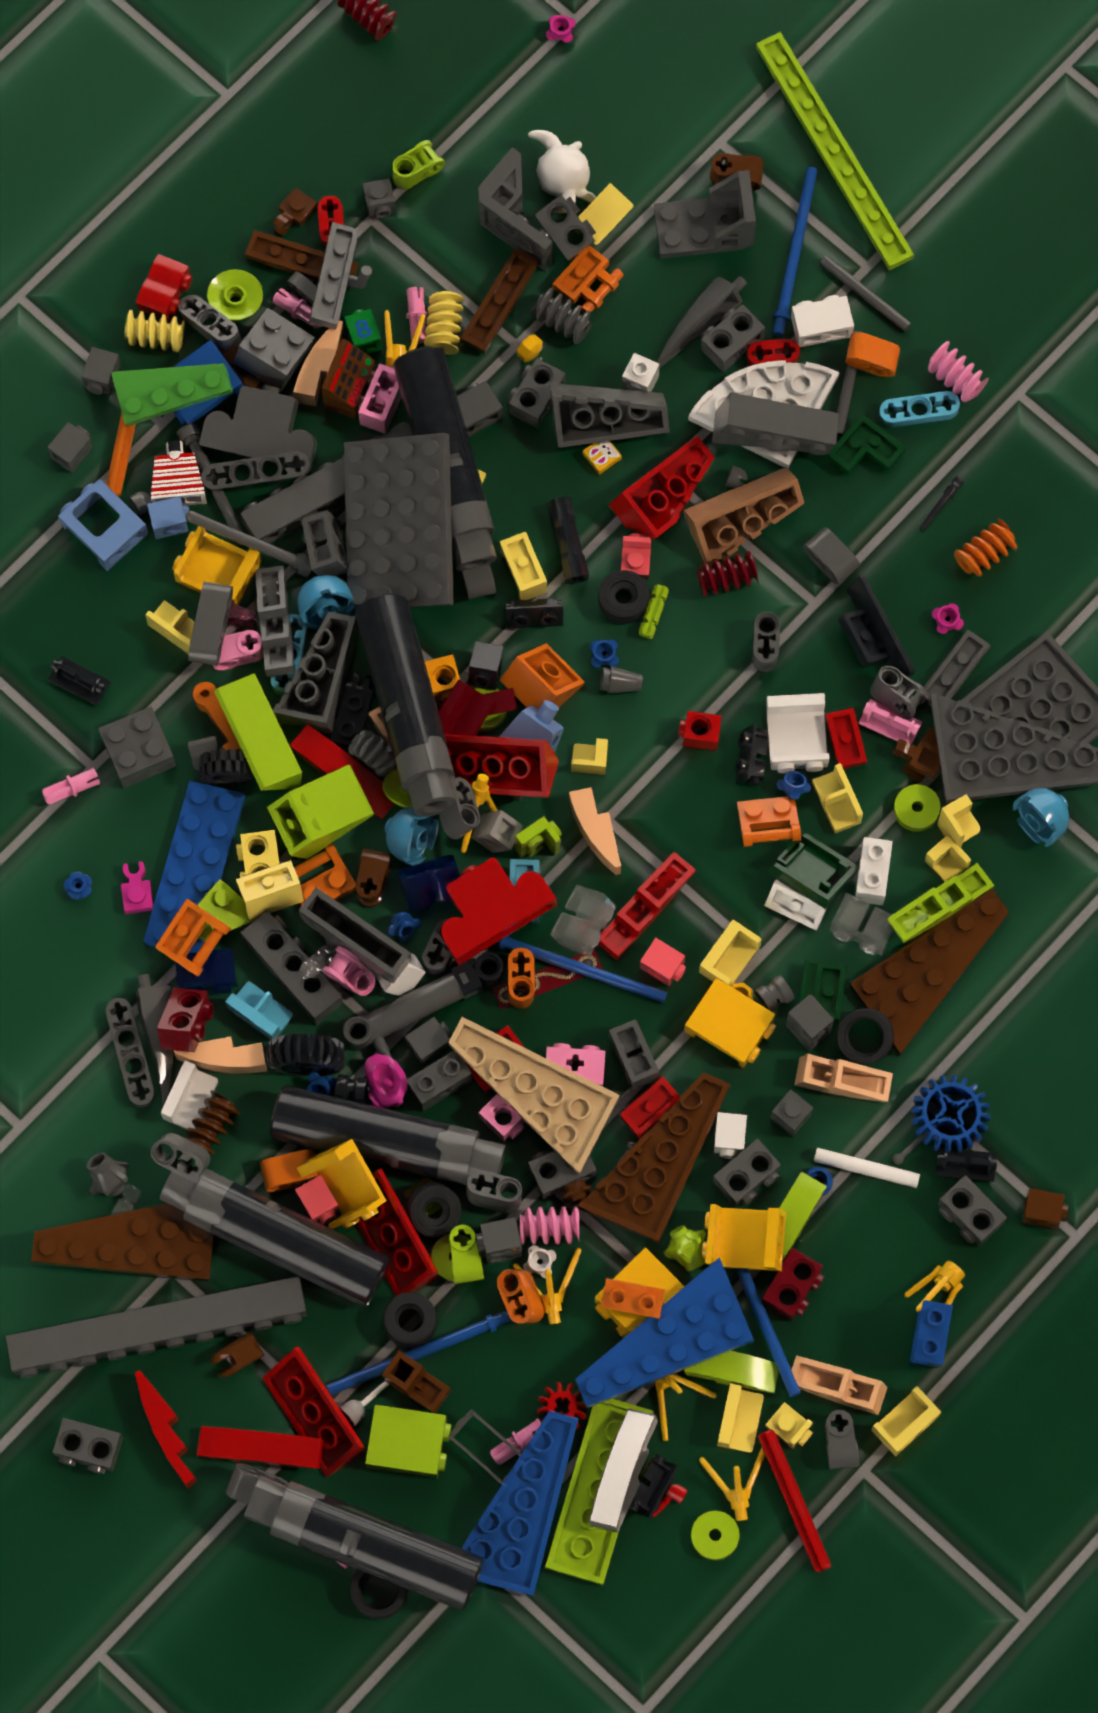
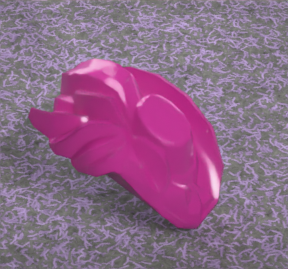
M375 1054L367 1058L364 1066L366 1078L371 1088L368 1096L372 1101V1105L380 1108H390L391 1106L398 1108L403 1104V1098L408 1089L407 1078L398 1062L388 1055Z

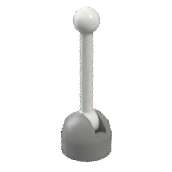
M384 1381L362 1401L350 1400L339 1409L347 1421L354 1427L360 1423L365 1416L364 1406L389 1384Z

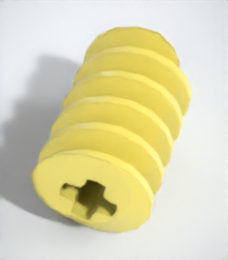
M451 291L436 292L429 297L430 306L428 307V326L425 330V346L440 347L445 351L446 355L458 353V347L452 344L460 342V337L454 334L461 332V327L457 323L462 322V316L456 313L463 312V306L458 304L464 301L462 295Z
M130 309L125 323V340L128 339V343L131 346H134L138 340L141 347H146L148 342H150L152 349H156L160 343L164 351L168 350L171 345L174 352H179L184 338L185 319L181 325H178L177 317L173 316L171 322L167 323L166 315L163 314L159 322H157L155 313H151L149 319L145 320L143 311H140L138 317L134 318L133 310Z

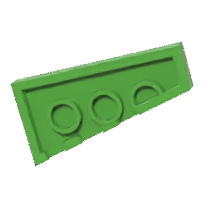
M224 363L111 372L124 423L127 426L233 393L227 367Z

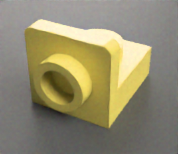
M785 1402L765 1425L767 1429L774 1430L776 1436L792 1449L797 1444L803 1446L813 1434L809 1430L813 1422L803 1418Z

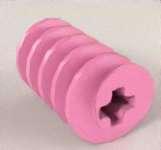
M946 341L931 356L928 371L930 373L937 372L936 378L938 380L945 379L944 385L947 388L953 387L952 392L956 395L961 394L962 402H968L982 391L989 378L981 381L980 377L983 371L979 370L973 374L972 370L975 364L970 363L965 367L963 364L967 357L963 355L956 359L958 349L955 348L948 352L947 349L950 342Z
M526 1207L524 1215L520 1214L521 1245H524L527 1236L530 1237L533 1245H536L539 1236L542 1237L544 1244H548L551 1236L554 1237L556 1244H560L563 1236H565L568 1244H572L574 1236H577L579 1241L578 1208L574 1207L571 1215H568L566 1207H562L559 1215H556L554 1207H550L548 1214L545 1215L542 1207H538L536 1214L533 1215L530 1207Z

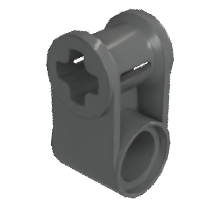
M883 666L870 687V693L875 700L884 704L903 719H911L916 713V708L924 704L928 698L927 691L922 685L914 682L893 666Z
M835 1410L829 1414L825 1422L829 1470L860 1466L859 1452L852 1417L844 1410ZM836 1417H839L841 1422H846L847 1424L843 1427L842 1432H838L836 1427H831Z

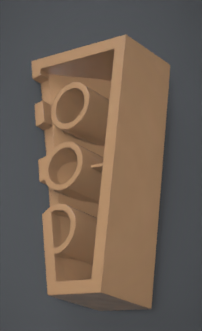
M785 467L684 510L699 552L703 560L711 568L712 559L719 561L726 555L731 556L738 551L737 547L750 538L755 539L762 534L761 530L771 523L776 524L805 502L798 479Z

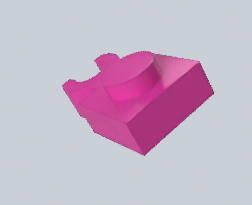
M142 861L139 862V871L134 874L129 872L128 864H124L123 873L126 879L129 880V883L121 884L125 914L152 911L150 880L142 881L146 873L144 863Z

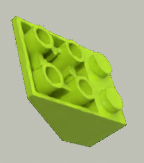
M350 765L296 788L267 806L290 856L303 859L311 858L374 815Z

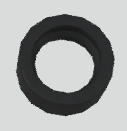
M871 1008L858 1009L846 1015L839 1024L837 1031L838 1046L843 1055L852 1062L859 1064L875 1063L884 1058L892 1049L894 1041L893 1026L889 1019L880 1011ZM860 1019L873 1020L882 1030L883 1039L881 1045L872 1053L864 1054L858 1052L849 1042L848 1034L850 1028Z
M357 1570L351 1579L350 1594L353 1604L360 1613L371 1619L382 1620L391 1618L401 1610L406 1602L407 1589L396 1585V1596L392 1603L386 1607H372L364 1601L361 1594L362 1583L370 1574Z

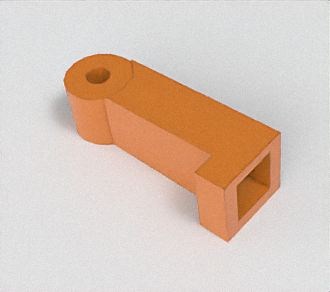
M210 682L197 684L193 690L196 707L208 714L227 742L222 748L225 750H241L214 693V690L217 688Z

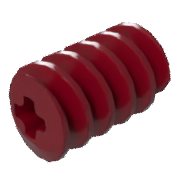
M382 0L337 1V5L340 8H344L346 14L352 15V19L359 22L363 29H367L369 35L375 36L376 41L382 40L390 32L397 17L396 11H391L387 14L390 8L388 4L379 7Z
M750 551L745 552L744 560L739 554H734L733 563L728 556H724L722 565L717 559H712L711 568L706 561L701 562L700 570L697 568L698 582L704 598L707 597L709 588H711L715 595H718L719 586H722L727 593L731 583H733L737 590H740L741 581H744L748 588L751 587L753 578L759 583L755 560Z

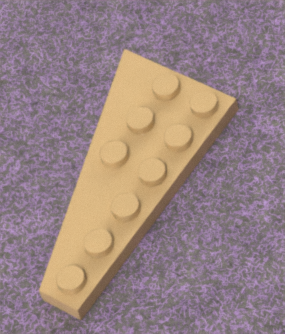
M461 1017L448 1042L449 1046L580 1175L620 1095Z

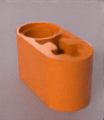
M852 333L845 362L851 367L880 377H893L896 373L900 347L895 343L866 333Z
M520 947L511 951L508 957V1000L512 1006L524 1009L529 1007L534 1000L535 971L532 952ZM518 960H523L524 976H518ZM518 987H524L529 991V994L525 997H518L513 991Z
M301 1150L262 1160L259 1164L265 1191L277 1192L299 1187L318 1177L319 1173L317 1171L302 1178L297 1170L298 1166L315 1156L314 1150Z
M521 1269L502 1271L497 1278V1287L510 1319L520 1324L539 1322L543 1318L545 1311L532 1275L528 1271ZM515 1276L518 1279V1287L516 1289L512 1285Z

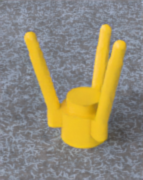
M386 310L384 312L387 345L385 365L394 368L393 363L397 357L402 356L408 351H406L405 345L393 344L390 312ZM425 314L420 316L409 351L417 347L426 319Z
M948 1260L942 1267L937 1265L929 1275L905 1292V1297H910L935 1279L936 1285L916 1307V1311L920 1312L923 1301H931L941 1289L945 1292L951 1289L944 1303L951 1305L957 1293L963 1287L960 1282L965 1277V1274L955 1263Z

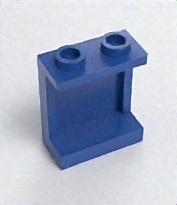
M212 340L208 341L174 367L224 363L227 367L233 393L174 411L173 413L182 425L195 423L196 420L232 394L236 393L239 396L240 388L244 386Z
M927 1300L923 1301L922 1309L917 1314L910 1363L937 1368L943 1365L953 1305Z

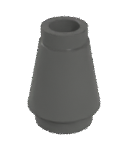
M610 665L609 668H602L600 690L606 691L607 694L640 692L643 676Z

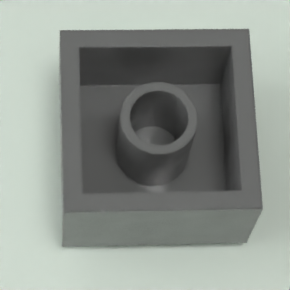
M267 308L239 345L233 364L267 385L279 388L281 393L308 356L315 337Z
M152 706L98 728L123 789L176 767L174 756Z

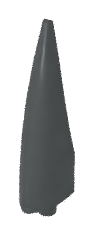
M741 276L733 283L724 278L716 277L701 293L666 343L657 361L659 369L690 343L699 338L710 326H716L721 323L723 316L730 309H736L743 302L739 291L747 282Z
M143 974L138 976L139 988L136 992L139 1018L154 1058L162 1103H165L172 1079L174 1050L161 1049L157 1026L171 996L172 988L168 985L151 986L149 974Z

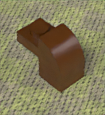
M401 1351L396 1353L382 1374L384 1380L395 1390L435 1414L452 1391L449 1386L427 1373L421 1364Z

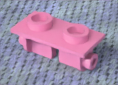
M872 699L867 702L859 721L861 726L897 742L899 739H902L910 744H913L922 724V721L913 717L911 719H903L885 705Z

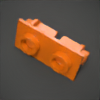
M606 1278L601 1307L660 1319L665 1289Z

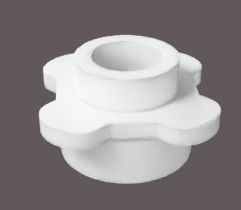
M533 1245L528 1249L529 1257L528 1261L524 1264V1270L530 1274L536 1273L540 1274L542 1278H546L545 1270H551L552 1262L556 1260V1253L553 1250L547 1251ZM541 1259L543 1263L538 1264L537 1261Z

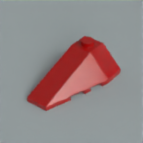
M697 435L623 491L608 505L625 527L656 539L677 522L681 511L689 502L694 489L702 480L715 457Z

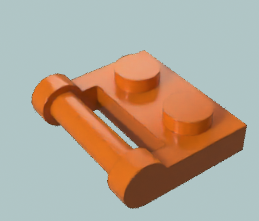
M785 796L737 802L744 847L753 846V843L792 839V842L801 841V829L795 800ZM789 826H790V828H783V829H774V830H764V831L751 832V831H753V830H762V829H771V828H780V827H789Z
M332 843L325 847V850L294 867L299 878L330 860L334 865L333 868L301 885L304 899L303 902L299 903L301 906L316 887L335 901L356 890L355 881Z
M186 899L155 948L199 977L204 970L202 966L223 934L227 935L231 927L191 900ZM207 924L211 925L214 928L194 959L191 961L186 958Z

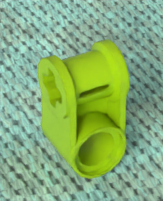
M424 140L394 160L393 183L400 189H410L424 179L437 174L443 169L446 162L434 152L430 140ZM408 170L410 171V173L407 175L400 174L399 171Z
M467 1225L454 1227L449 1235L454 1283L460 1284L484 1280L481 1256L478 1253L474 1230ZM464 1232L466 1237H471V1240H468L466 1243L467 1246L461 1247L460 1242L454 1241V1239L459 1238V1233Z

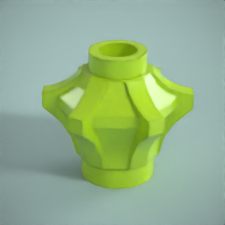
M682 1225L669 1233L671 1240L668 1248L663 1252L665 1257L678 1261L687 1272L695 1270L705 1263V1259L702 1257V1246L706 1233L703 1229L694 1231Z

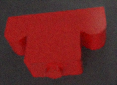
M490 858L477 867L475 865L469 866L461 872V877L447 885L449 897L462 918L452 917L445 921L441 934L447 949L459 966L558 905L557 900L539 873L532 871L523 873L518 878L517 885L514 886L498 860Z

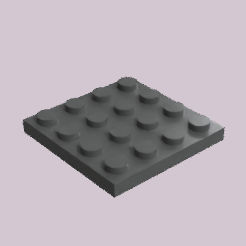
M1048 632L1044 633L961 700L972 707H981L999 713L1002 717L1017 722L1020 720L1029 723L1032 727H1041L1062 734V737L1077 742L1083 741L1090 744L1098 738V687Z

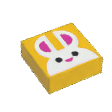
M610 441L592 443L582 451L583 456L599 475L622 459V455Z

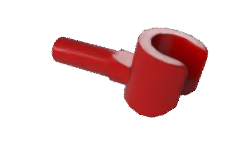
M679 1484L672 1485L661 1500L658 1510L652 1516H657L670 1503L671 1499L680 1504L688 1492L687 1489Z

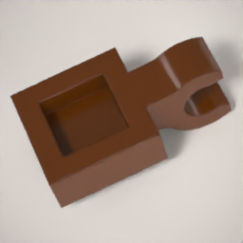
M295 187L278 207L281 214L273 221V225H275L273 231L283 236L293 223L301 227L318 208L317 202Z
M898 740L892 754L902 759L911 760L909 769L934 780L940 768L937 747L922 740L918 747L905 740Z

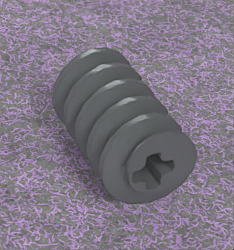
M551 287L542 293L535 302L530 316L536 315L537 320L540 322L546 320V326L550 328L555 326L557 333L564 332L565 338H573L574 344L578 345L586 337L592 326V322L589 321L591 312L587 311L581 316L582 306L578 305L573 310L570 309L572 300L569 299L562 304L563 294L560 293L553 298L554 289Z

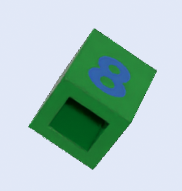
M358 309L351 312L349 316L344 317L346 331L351 344L365 354L382 349L381 337L371 309L365 311Z

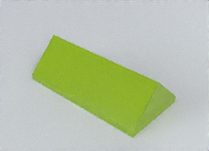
M255 673L214 690L260 789L282 790L300 787L302 771Z

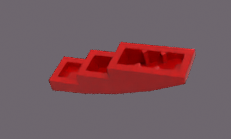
M306 724L290 743V748L322 776L350 765L374 815L379 819H383L395 804L385 795L383 782L309 724Z
M673 852L637 889L636 894L616 914V918L598 935L595 942L613 958L618 960L692 877L696 869L677 853Z
M138 1370L135 1373L138 1389L153 1433L168 1461L189 1489L197 1482V1479L180 1459L188 1449L171 1428L179 1419L144 1374Z
M201 1426L197 1456L201 1458L227 1459L233 1462L258 1463L265 1466L319 1470L324 1440L281 1433Z

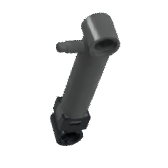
M492 952L482 953L477 957L474 968L470 960L452 968L451 973L363 1016L351 1017L346 1021L343 1028L346 1044L354 1051H363L373 1043L378 1054L388 1055L392 1058L383 1037L461 999L466 1001L483 993L482 986L494 987L498 985L504 975L502 959ZM490 964L495 966L497 971L492 975H485L481 969L485 965ZM356 1028H362L366 1031V1035L362 1039H354L351 1037V1032Z

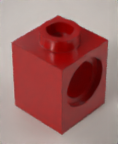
M687 711L686 720H680L678 735L679 737H684L683 747L717 751L722 715ZM696 726H702L707 732L703 735H696L692 729Z

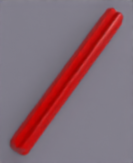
M767 1430L758 1435V1439L813 1569L816 1573L822 1572L831 1567V1563L774 1430Z

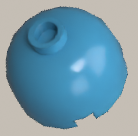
M332 575L315 576L300 589L297 599L298 612L304 625L316 630L319 629L328 612L351 616L355 610V605L351 602L354 598L347 584Z
M1034 788L1020 796L1013 803V810L1016 811L1018 809L1020 817L1017 819L1019 825L1037 844L1043 841L1046 843L1045 847L1052 845L1064 835L1069 826L1068 803L1061 794H1057L1052 790Z
M413 807L403 808L391 817L385 825L387 848L398 860L411 866H418L426 859V857L422 856L426 847L428 846L431 850L434 847L438 835L439 821L434 819L433 816L416 815Z

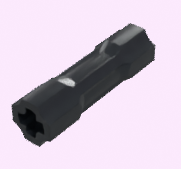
M571 497L554 498L548 502V510L556 534L565 582L571 585L583 583L589 579V572L578 536Z

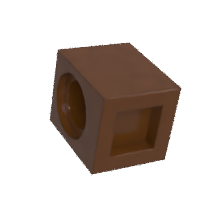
M1029 1188L1026 1195L1022 1223L1057 1229L1060 1221L1065 1222L1067 1217L1068 1204H1063L1065 1195Z

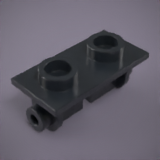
M556 597L537 599V606H531V599L511 600L510 603H506L507 628L564 626L562 600H557Z
M61 656L60 660L55 659L50 668L53 672L48 678L49 682L98 706L111 684L110 680Z
M755 723L743 729L738 738L740 752L734 767V772L737 774L735 783L737 785L749 780V785L760 786V782L764 780L766 761L756 759V756L765 757L767 755L769 735H767L766 729L757 728Z
M939 1148L937 1151L935 1177L962 1179L966 1175L970 1180L994 1182L997 1169L996 1153L962 1150L961 1153H957L956 1149H951L950 1153L947 1154L945 1148Z
M656 1453L653 1458L650 1457L641 1474L643 1478L648 1480V1483L644 1485L640 1482L629 1509L633 1510V1513L651 1519L652 1515L658 1510L666 1489L672 1484L679 1465L665 1461L666 1459Z

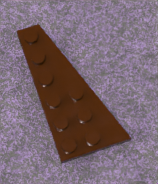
M993 889L850 983L851 989L865 1008L880 1011L889 1019L894 1030L892 1046L899 1055L903 1053L910 1041L920 1031L923 1024L936 1010L962 973L1007 917L1009 911Z
M703 1072L680 1096L673 1107L663 1114L649 1132L647 1131L616 1164V1167L595 1186L596 1188L587 1198H584L577 1205V1208L659 1244L717 1117V1113L729 1091L730 1084Z
M166 1203L35 1231L31 1263L209 1281L214 1235L183 1220L185 1212Z

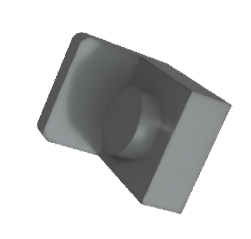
M390 178L363 183L369 218H385L392 213H397Z

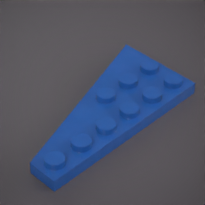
M720 1257L662 1305L660 1319L648 1317L575 1379L586 1408L754 1342Z
M549 1410L461 1547L483 1557L484 1563L478 1578L479 1582L534 1596L578 1423L577 1417Z

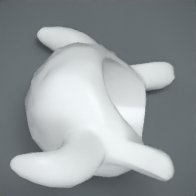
M545 130L529 132L528 136L541 142L546 149L545 154L539 158L536 169L542 190L555 197L562 195L565 200L571 197L575 202L577 197L592 203L596 196L586 190L590 170L586 156L580 151L582 143L576 141L570 145H562L558 137L552 132ZM558 207L553 210L552 214H564L566 210Z

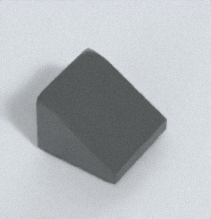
M215 736L187 743L195 770H199V757L204 752L211 753V750L219 751Z

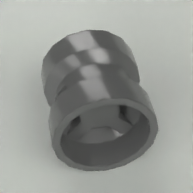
M781 975L772 978L768 986L761 985L754 990L760 1004L771 1012H775L779 1004H787L794 1000L792 990Z

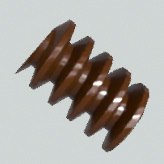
M211 1090L210 1094L214 1099L206 1098L204 1100V1104L208 1109L199 1108L198 1114L202 1119H192V1124L196 1129L187 1128L185 1132L190 1139H185L202 1146L210 1155H215L210 1145H221L217 1134L227 1135L228 1133L223 1128V1124L233 1126L234 1122L230 1119L229 1115L239 1116L240 1112L230 1100Z

